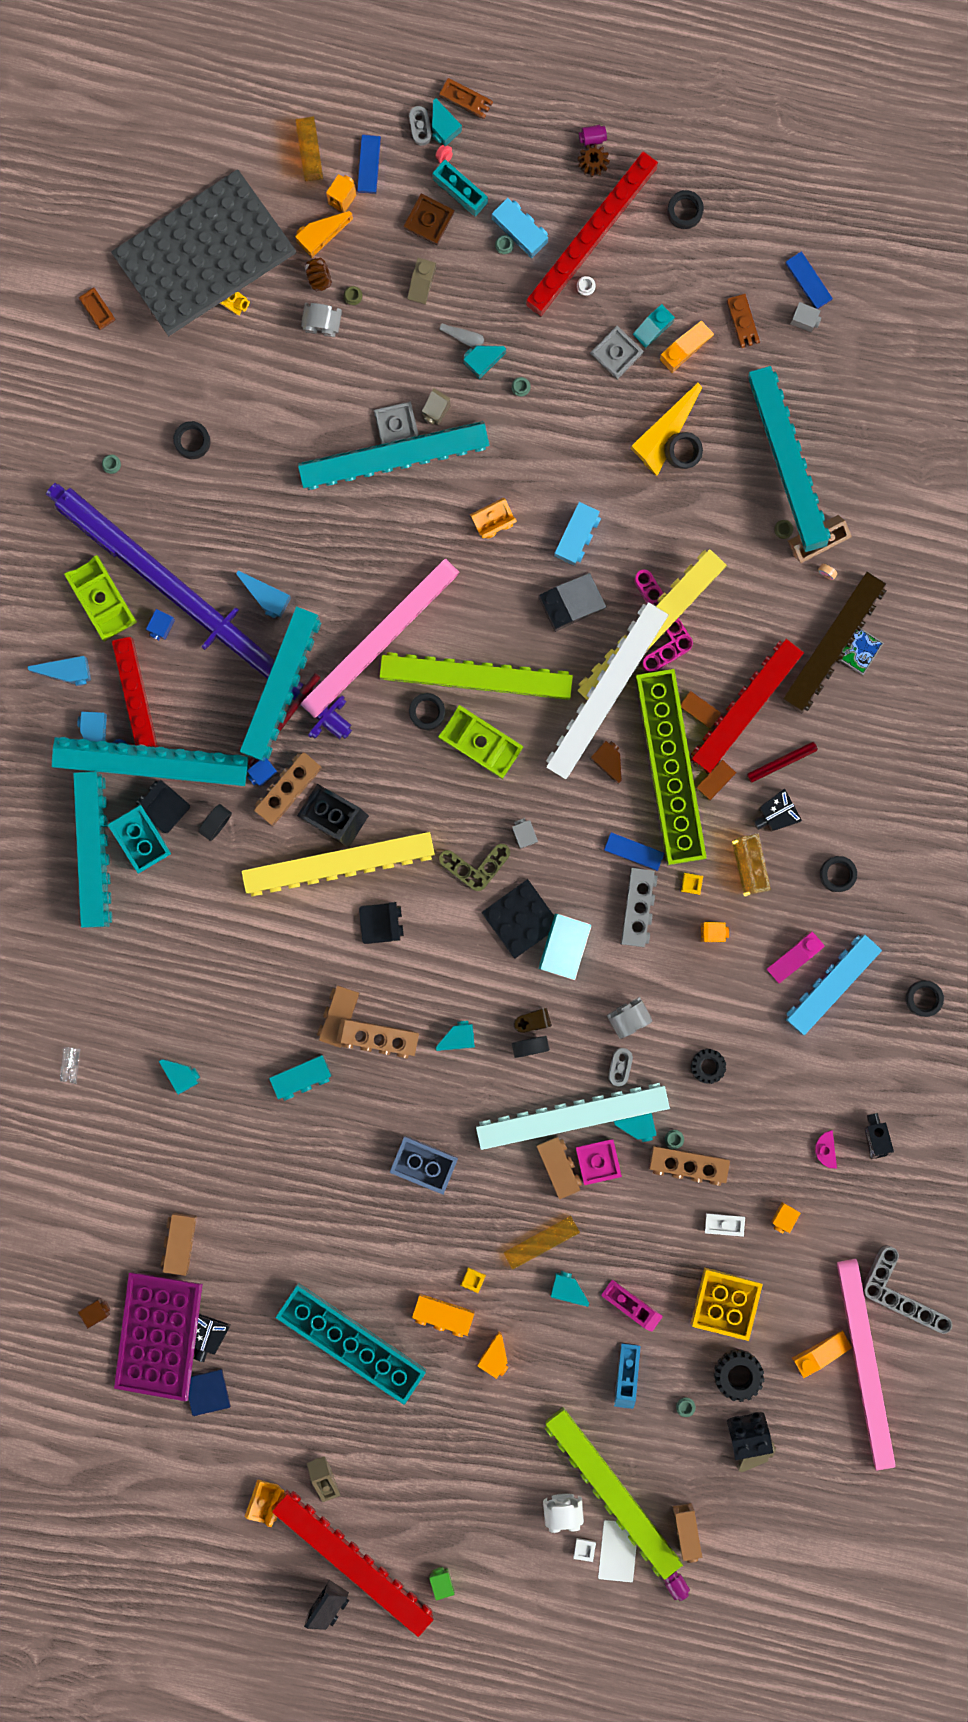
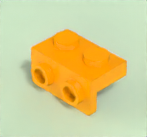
M504 497L470 514L479 535L483 539L491 538L496 535V532L502 529L507 530L513 526V523L517 522Z
M257 1480L244 1517L272 1527L277 1519V1516L272 1513V1506L282 1496L284 1490L278 1484Z

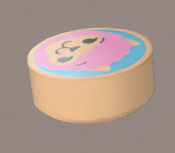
M821 564L818 568V572L827 579L834 580L837 576V571L829 565Z

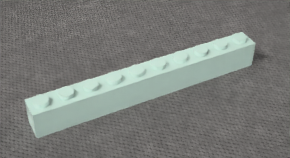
M660 1083L648 1085L649 1089L641 1090V1087L630 1089V1093L623 1094L622 1091L611 1093V1097L608 1098L600 1095L592 1097L593 1101L585 1102V1099L573 1101L574 1105L566 1106V1103L555 1105V1109L547 1110V1107L536 1109L534 1114H528V1111L517 1114L516 1118L510 1119L508 1115L499 1117L498 1121L491 1123V1120L479 1122L480 1125L476 1126L481 1150L667 1110L670 1107L664 1085L660 1086Z

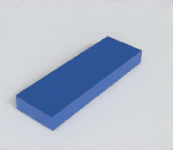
M362 135L358 193L377 194L381 136Z
M802 251L785 262L814 308L819 309L832 301V296Z
M612 832L604 851L658 871L664 856V852Z

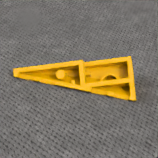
M699 383L688 391L631 446V450L655 476L659 474L666 460L664 452L666 442L672 435L680 433L702 389Z

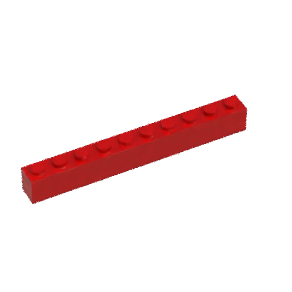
M644 151L640 154L527 298V307L540 317L545 313L657 170L658 162Z
M286 1490L272 1506V1513L419 1637L434 1620L432 1609L426 1604H420L417 1601V1596L411 1591L406 1592L400 1581L397 1579L392 1580L388 1576L389 1573L382 1566L378 1568L374 1564L375 1561L368 1554L363 1555L359 1551L360 1548L351 1541L349 1543L344 1539L345 1535L339 1529L334 1530L330 1527L331 1523L322 1516L320 1518L316 1515V1510L310 1504L305 1505L300 1501L301 1497L296 1492Z

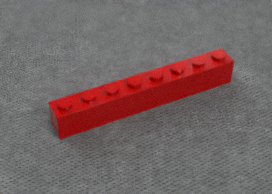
M785 639L784 642L779 641L773 648L775 651L773 656L765 658L761 664L764 666L762 670L754 672L749 679L752 681L748 687L744 685L738 693L740 698L737 702L732 701L726 708L728 711L726 716L718 718L714 723L717 726L713 732L709 730L702 739L705 741L701 747L697 745L691 753L693 758L690 761L707 774H710L804 654L802 650L789 640Z

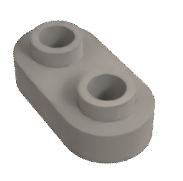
M416 106L409 113L412 137L417 145L424 146L431 141L430 122L427 110L424 107ZM416 116H422L421 120H416L415 118ZM424 134L425 138L420 139L419 135Z
M619 1048L613 1053L608 1079L615 1086H623L628 1081L633 1060L632 1053L628 1049ZM620 1054L625 1055V1059L623 1061L619 1060ZM616 1073L621 1075L619 1080H616L614 1077Z

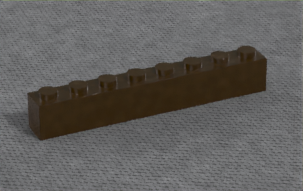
M869 572L865 573L783 698L785 704L801 714L804 710L809 711L814 703L812 698L815 694L819 695L824 688V685H822L825 678L830 679L835 671L832 669L836 662L839 664L845 656L843 653L845 647H851L856 639L853 635L856 631L860 632L866 624L864 621L867 614L869 616L872 615L877 607L874 605L877 599L881 600L887 592L885 590V582Z

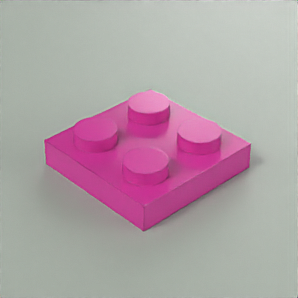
M613 1139L576 1147L584 1185L622 1177Z

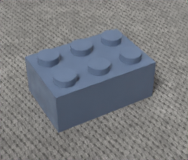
M404 1136L390 1173L444 1195L458 1157Z

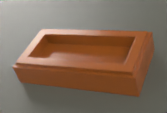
M94 287L78 297L100 330L116 320Z
M692 691L688 693L681 703V709L709 729L721 714L720 711Z
M722 760L696 788L710 801L736 772Z

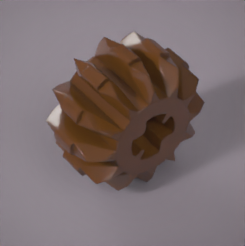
M595 143L592 149L589 145H586V150H580L581 156H578L577 161L580 162L579 169H584V175L590 172V177L592 178L595 172L598 176H601V171H607L606 165L610 163V160L607 159L609 153L603 152V146L597 149V144ZM591 158L592 160L593 158H596L597 163L595 161L594 163L590 162Z
M320 257L306 262L307 279L312 289L317 292L329 288L332 280L325 260Z

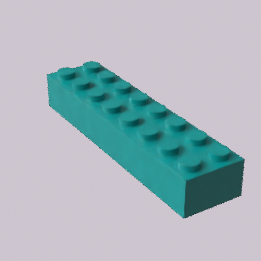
M296 606L241 747V753L263 762L266 758H270L273 750L270 747L271 743L278 738L280 732L277 729L278 725L284 722L287 714L284 711L285 707L291 704L294 696L291 693L292 689L297 687L300 681L299 671L304 669L307 663V650L311 651L314 645V632L318 634L322 623L318 614Z
M98 772L73 773L81 928L110 927V923L113 921L112 911H109L112 897L111 892H108L111 877L110 873H107L110 857L109 854H106L109 838L108 835H105V827H108V818L104 816V808H107L106 796H103V789H106V779Z
M300 1283L297 1284L275 1317L403 1405L406 1404L426 1374V1368Z

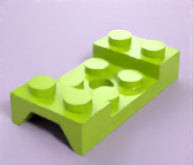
M98 555L78 569L64 574L104 642L137 623ZM98 593L105 594V600L102 603L95 601V596Z
M460 705L438 736L439 739L482 765L502 780L524 747ZM478 737L486 739L487 743L484 747H478L475 744V740Z

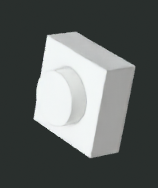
M576 1538L573 1558L593 1562L596 1541Z

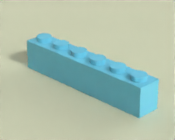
M858 935L851 942L853 946L848 951L845 949L838 956L840 960L835 965L832 963L825 970L827 973L823 979L818 978L813 983L812 987L814 989L810 993L805 992L799 999L801 1003L797 1007L793 1006L786 1013L788 1017L785 1020L801 1035L805 1036L882 951L866 935L861 937Z

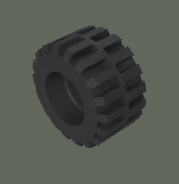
M732 1350L729 1354H723L724 1357L722 1359L719 1358L718 1364L714 1368V1378L720 1392L726 1398H730L732 1401L739 1400V1402H744L745 1399L751 1400L752 1396L756 1397L758 1391L762 1389V1382L765 1379L763 1377L764 1371L757 1358L743 1350ZM737 1365H744L750 1371L748 1382L742 1386H734L728 1380L729 1371Z

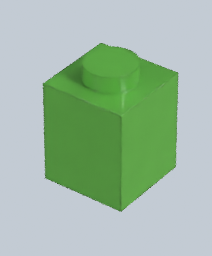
M439 1567L432 1570L429 1579L436 1601L455 1595L449 1569Z

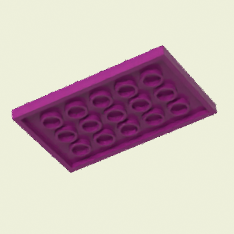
M134 1272L129 1273L114 1389L188 1401L203 1284Z

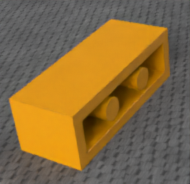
M419 1294L412 1318L418 1324L426 1325V1323L434 1325L433 1328L436 1330L444 1331L447 1329L452 1331L453 1335L463 1337V1335L468 1336L475 1311Z

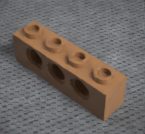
M305 752L302 754L298 753L291 762L294 764L289 769L285 768L279 775L281 779L278 783H272L267 789V796L265 798L261 797L254 805L256 807L254 811L272 826L276 824L322 769ZM302 768L304 770L302 778L294 776L296 769ZM290 783L292 790L289 793H284L282 791L283 784ZM274 797L280 801L276 808H272L269 804L270 800Z
M341 1018L337 1041L342 1043V1047L353 1049V1045L360 1046V1050L371 1052L372 1049H377L380 1054L390 1055V1052L397 1053L398 1057L408 1058L409 1055L415 1056L419 1033ZM358 1031H362V1039L356 1041L355 1034ZM380 1034L381 1041L375 1044L374 1037ZM398 1037L400 1043L397 1047H393L392 1041Z
M653 1146L649 1169L653 1170V1174L664 1176V1172L671 1173L674 1178L683 1179V1176L691 1177V1181L702 1182V1179L710 1180L709 1184L721 1186V1183L727 1182L730 1160ZM667 1158L675 1159V1165L672 1168L665 1166ZM687 1161L694 1163L692 1171L684 1170V1164ZM712 1165L713 1172L710 1175H705L703 1173L704 1166Z

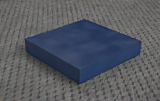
M223 1369L191 1376L188 1398L192 1416L231 1407Z

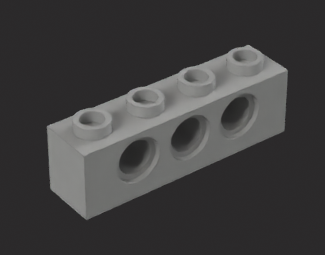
M631 868L621 945L645 947V944H649L650 933L647 932V927L651 925L653 916L649 911L650 906H654L655 895L652 894V889L656 887L658 878L657 875H654L655 871ZM639 884L647 886L646 894L638 893L637 886ZM636 903L644 904L645 911L639 914L635 911ZM636 921L642 924V930L639 933L632 930V924Z

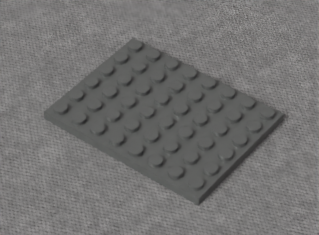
M238 169L111 251L168 337L297 253Z

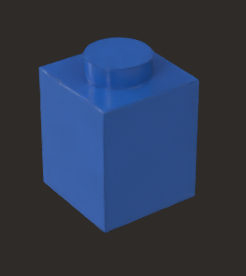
M156 609L146 628L150 632L149 636L158 641L160 638L166 640L175 619Z
M266 758L264 762L259 760L247 771L250 775L247 777L254 786L258 784L261 787L278 772Z

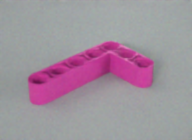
M640 570L635 576L634 583L646 603L650 602L657 606L659 602L651 600L648 593L655 591L660 597L663 592L648 570ZM645 575L648 577L649 582L642 584L639 582L638 577ZM679 618L673 623L678 626V632L672 633L669 628L665 631L670 642L644 658L642 668L646 673L657 672L688 653L692 648V638ZM680 640H686L689 647L682 649L678 643ZM670 650L672 658H664L662 651ZM654 660L656 667L649 669L646 666V661Z

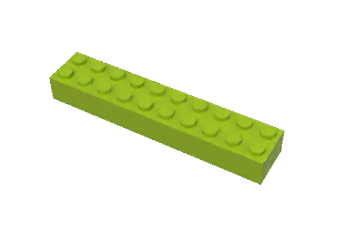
M675 669L636 675L635 679L667 866L705 860L707 857Z

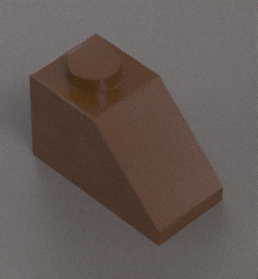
M605 741L591 756L590 760L619 784L622 781L619 747L612 741L610 743Z

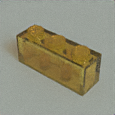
M313 116L295 119L305 182L324 179L315 118Z
M759 834L743 836L732 840L744 896L770 891L771 887Z

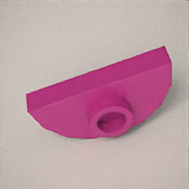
M833 1130L824 1132L815 1144V1153L817 1159L828 1168L837 1169Z

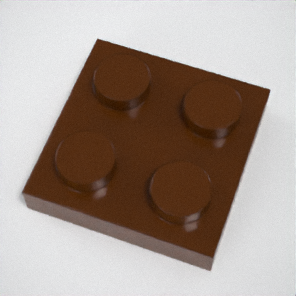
M421 193L403 227L405 230L438 245L455 210Z

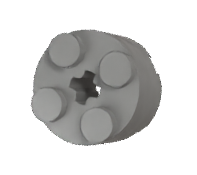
M305 303L301 327H303L306 333L317 334V331H321L324 336L335 337V334L339 332L342 309L337 308V311L332 310V306L317 303L309 305Z
M640 997L632 1000L631 1004L625 1003L616 1008L617 1010L607 1014L619 1039L627 1037L636 1032V1030L653 1022Z

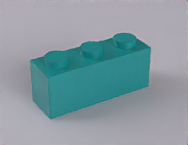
M444 160L432 173L433 181L474 217L488 204V196L447 160Z
M321 1055L269 1079L277 1098H283L286 1101L295 1097L294 1092L300 1090L301 1093L311 1090V1085L318 1083L320 1086L329 1082V1077L332 1076V1073L324 1055Z

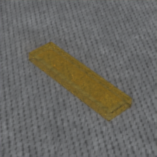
M570 1215L503 1253L513 1270L574 1237L580 1231Z

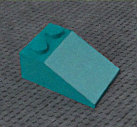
M141 805L108 824V827L138 874L171 855V850Z

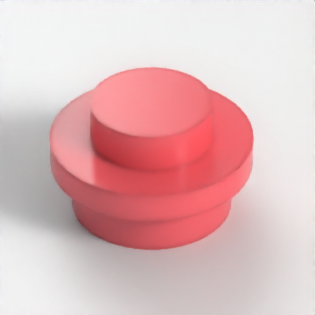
M445 145L439 147L435 156L439 163H442L444 160L448 162L451 160L453 155L452 148Z

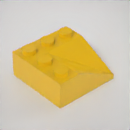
M704 1267L690 1323L691 1326L749 1341L763 1284Z

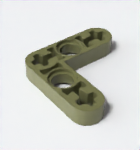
M498 844L477 870L450 850L443 851L439 861L443 867L471 889L482 891L510 856V849L505 844ZM504 847L507 855L506 857L501 856L498 861H501V864L498 865L490 857L493 855L496 858L498 855L496 850L498 848L503 849ZM451 854V859L455 863L457 859L461 861L456 865L454 871L450 869L453 866L451 863H444V855L448 856ZM492 862L495 864L496 868L493 873L485 871L484 866L486 863ZM462 865L467 866L468 874L460 876L457 872L458 867ZM472 871L476 873L473 875L474 878L483 879L481 882L483 884L482 887L477 886L475 888V883L471 879L469 882L466 881Z

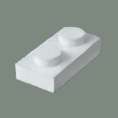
M706 1213L705 1233L744 1237V1216Z

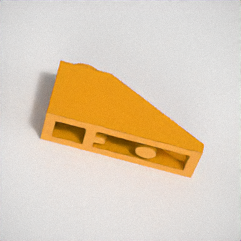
M350 211L309 223L306 227L302 226L296 232V242L313 258L353 220L352 213Z
M700 321L661 354L659 360L673 373L712 338L714 333Z
M842 1330L792 1357L801 1376L805 1378L822 1369L852 1347Z

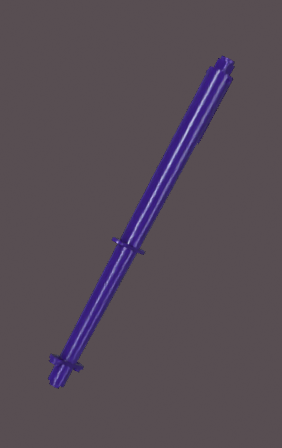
M54 483L48 489L46 495L56 503L55 508L58 512L114 558L117 556L211 633L202 645V649L206 650L217 638L267 679L269 678L275 660L231 623L239 609L234 608L225 618L72 488L65 490L59 484ZM300 681L298 686L292 689L291 693L294 694L293 700L298 696L299 690L303 686ZM343 695L338 698L331 708L327 706L316 717L319 722L308 734L310 738L316 739L322 732L321 726L325 727L339 740L342 737L346 739L352 732L350 729L352 725L335 712L336 709L340 710L347 702L344 700L345 697Z

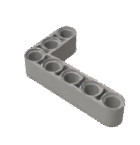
M885 1245L881 1247L862 1286L864 1295L939 1333H948L952 1329V1321L947 1316L886 1287L898 1261L899 1254L892 1246ZM887 1250H892L893 1257L886 1260L884 1253ZM881 1267L884 1268L885 1274L882 1277H877L876 1270ZM871 1285H875L877 1288L873 1295L868 1294L867 1291ZM893 1294L894 1300L891 1303H886V1295ZM910 1302L911 1309L906 1312L903 1311L904 1303ZM927 1310L929 1312L928 1318L921 1320V1312ZM941 1319L946 1320L944 1328H938V1322Z

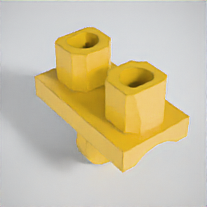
M236 292L219 304L240 316L241 311L245 312L250 301L239 292Z

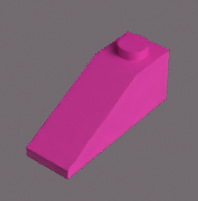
M813 931L809 932L766 970L779 984L810 960L825 945Z
M611 1280L601 1295L643 1328L653 1332L663 1317L651 1306L614 1280Z

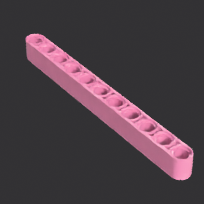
M444 559L303 700L301 706L316 718L460 572L447 559Z
M857 1259L837 1262V1270L874 1467L876 1471L895 1468Z

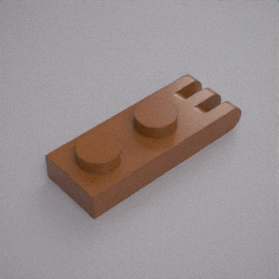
M447 78L439 93V97L482 119H485L486 114L480 110L488 113L490 109L484 103L489 106L493 104V101L450 78Z
M746 294L728 298L727 304L741 348H745L744 340H747L748 346H752V337H754L756 344L760 343Z

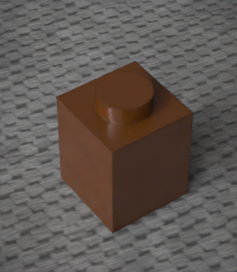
M100 1298L78 1311L88 1329L110 1315V1307L106 1301H102Z

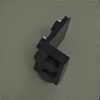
M160 780L159 782L155 781L149 787L150 792L146 797L144 795L141 796L136 804L138 806L141 805L153 824L163 833L167 834L188 812L190 804L164 781Z
M397 902L366 905L359 908L362 942L364 944L401 941L400 937L404 936L403 925H399V917H402L401 906H397Z
M754 1412L749 1415L734 1416L727 1419L735 1461L773 1453L771 1435L763 1412Z

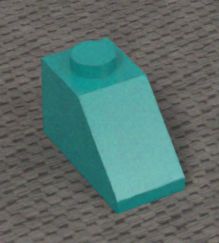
M435 98L433 100L432 136L439 144L442 142L443 145L447 146L462 132V125Z
M661 304L644 320L633 333V336L646 349L673 324L675 317Z
M476 346L474 349L470 348L464 354L463 364L480 380L506 354V348L504 346Z
M458 1021L457 1025L453 1026L436 1046V1051L475 1047L473 1024H469V1021Z
M167 1059L159 1061L178 1095L200 1083L198 1079L201 1077L196 1068L192 1069L189 1065Z
M652 1113L613 1121L614 1125L637 1140L641 1139L642 1142L651 1141L653 1136H657Z
M561 1271V1273L555 1274L550 1294L551 1298L586 1307L589 1306L587 1297L575 1277H572V1273Z

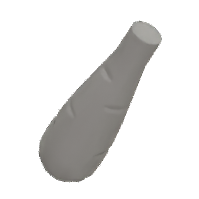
M443 323L440 326V331L449 334L472 348L483 346L484 338L478 333L448 326Z

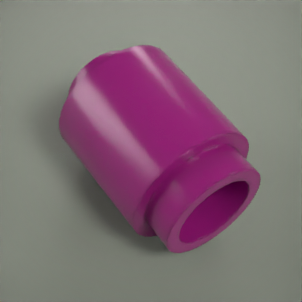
M600 124L582 127V132L578 133L580 144L583 143L584 147L586 145L593 146L595 143L597 145L603 144L604 141H607L605 126H600Z
M677 1571L664 1580V1585L674 1600L683 1601L689 1596L690 1588Z

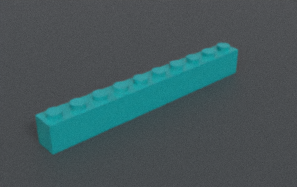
M771 366L749 372L748 381L804 551L808 552L826 547L831 538L828 527H824V514L822 510L818 509L819 499L817 493L812 491L813 481L811 475L807 476L805 470L807 469V463L805 458L801 457V445L794 436L796 434L795 426L793 423L790 424L788 418L790 417L789 408L784 406L783 390L779 389L777 385L779 382L776 371L773 372Z
M480 421L298 463L303 488L313 490L319 488L321 484L326 483V486L337 484V481L345 479L347 482L355 480L356 476L360 475L370 477L375 475L374 472L382 471V473L391 472L393 468L399 466L401 469H405L417 462L422 465L430 463V459L444 460L448 459L449 455L452 454L462 456L466 455L467 451L475 450V452L483 451L490 445L485 423Z
M54 737L52 767L237 786H245L248 757L242 755L147 747L145 745H127L125 743H107L106 741L97 742L86 739L77 740L66 737Z

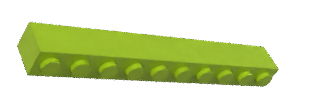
M392 652L382 655L380 680L570 700L573 675H569L568 671L550 673L549 669L531 671L530 667H520V669H512L511 665L493 667L492 663L485 662L481 665H474L473 661L463 660L462 663H455L454 659L444 658L443 661H436L435 657L425 656L424 659H417L416 655L406 654L405 657H398V653Z
M562 1407L545 1421L547 1433L550 1437H556L559 1441L556 1443L563 1453L566 1451L569 1454L570 1458L568 1460L573 1467H579L582 1471L580 1475L586 1484L589 1482L594 1487L592 1491L595 1496L605 1501L604 1507L610 1515L614 1513L618 1518L616 1523L622 1530H627L630 1534L628 1538L634 1546L638 1545L640 1547V1554L646 1562L650 1560L654 1565L651 1567L658 1577L662 1576L665 1580L682 1567L683 1564L680 1558L565 1408Z

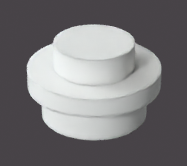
M584 276L578 280L577 290L581 295L588 296L595 291L596 284L591 277Z

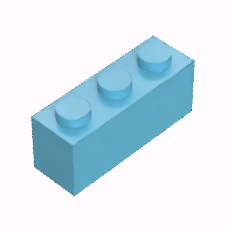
M507 198L492 213V220L533 258L548 243V233L542 227L538 228L534 224V219L528 213L524 214L516 201H511Z
M579 502L554 556L574 566L576 562H581L585 554L582 550L585 544L589 545L593 537L590 533L593 527H598L601 520L598 517L600 511Z

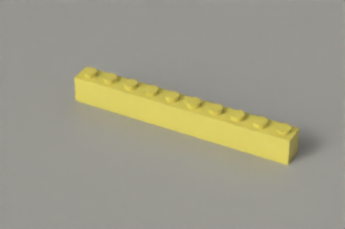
M711 549L708 552L704 550L697 557L699 561L694 566L690 564L684 571L686 575L681 580L677 578L670 586L672 590L668 594L664 592L657 600L659 604L656 607L669 614L649 648L726 568L727 564ZM617 648L615 651L611 649L604 656L606 661L602 665L598 663L591 670L593 672L589 679L585 677L578 684L580 688L577 691L584 698L589 699L587 697L589 690L592 686L596 688L599 683L597 680L602 670L606 672L609 664H607L612 654L616 655L620 648Z
M427 832L243 870L242 876L246 894L251 893V897L263 895L262 891L270 890V893L282 891L281 887L289 886V889L300 887V883L307 882L308 885L319 883L318 879L336 880L338 879L337 876L345 874V877L357 875V871L364 870V873L374 872L376 867L382 866L383 870L394 868V864L400 862L404 866L413 864L415 859H420L421 862L432 860L431 856H434L435 853L431 833Z

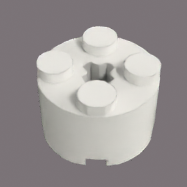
M557 1494L552 1496V1500L547 1501V1498L543 1500L545 1526L549 1528V1532L557 1533L566 1529L569 1531L580 1530V1525L584 1523L582 1498L580 1496L577 1499L574 1498V1494Z

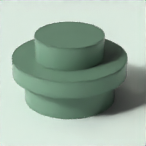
M508 235L499 236L496 239L495 248L500 254H509L514 248V241Z
M519 377L513 381L512 391L516 396L523 397L530 392V382L526 378Z
M107 455L102 460V468L106 473H117L121 468V461L115 455Z
M670 1130L665 1136V1143L671 1149H678L684 1143V1136L678 1130Z
M681 1398L676 1404V1410L682 1417H690L695 1412V1403L690 1398Z

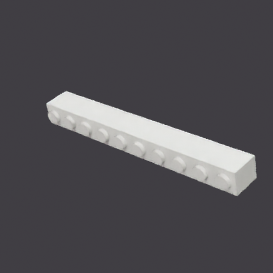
M650 602L647 605L643 604L637 614L640 617L637 622L633 620L627 629L630 632L627 638L622 637L617 645L620 648L616 655H611L607 662L609 667L606 672L602 670L597 678L599 681L596 688L591 687L587 694V697H589L586 704L582 703L576 712L579 714L576 720L572 719L566 728L569 730L567 735L560 737L556 744L558 746L555 753L551 752L546 760L549 763L547 768L564 779L569 777L669 614Z

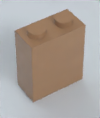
M692 1503L672 1506L682 1559L687 1561V1563L697 1562L698 1558H702V1552Z

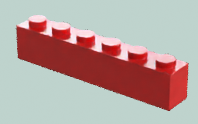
M130 636L113 640V649L135 745L158 747L134 639Z

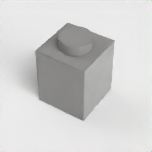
M799 302L790 324L812 332L814 327L818 328L822 318L819 317L821 310Z
M524 818L514 822L515 826L512 827L520 849L538 843L530 820L526 821Z

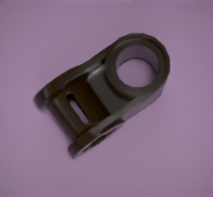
M547 1008L521 1015L514 1021V1028L520 1033L552 1026ZM520 1019H523L524 1022L527 1021L528 1025L525 1026V1030H523L522 1027H518Z

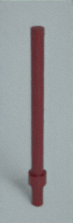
M314 673L307 684L301 687L300 693L286 710L287 714L284 722L279 723L277 729L280 731L283 729L303 700L313 691V687L321 678L318 674ZM251 757L248 765L252 767L259 760Z

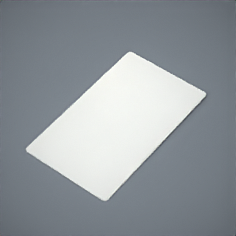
M604 1521L598 1578L633 1582L637 1545L634 1546L628 1538L630 1534L626 1529L622 1530L616 1521Z

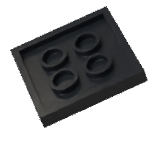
M528 879L481 912L514 959L548 936L554 919V914Z

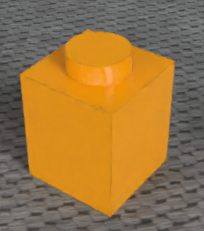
M782 1202L771 1220V1223L774 1224L773 1228L782 1234L785 1231L790 1233L801 1213Z

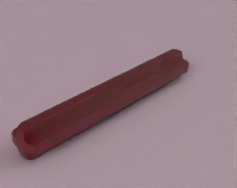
M811 742L749 772L747 778L751 783L816 752L818 748L815 742Z

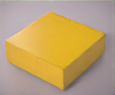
M684 873L681 892L700 895L703 876Z
M468 1267L460 1286L479 1293L486 1275Z

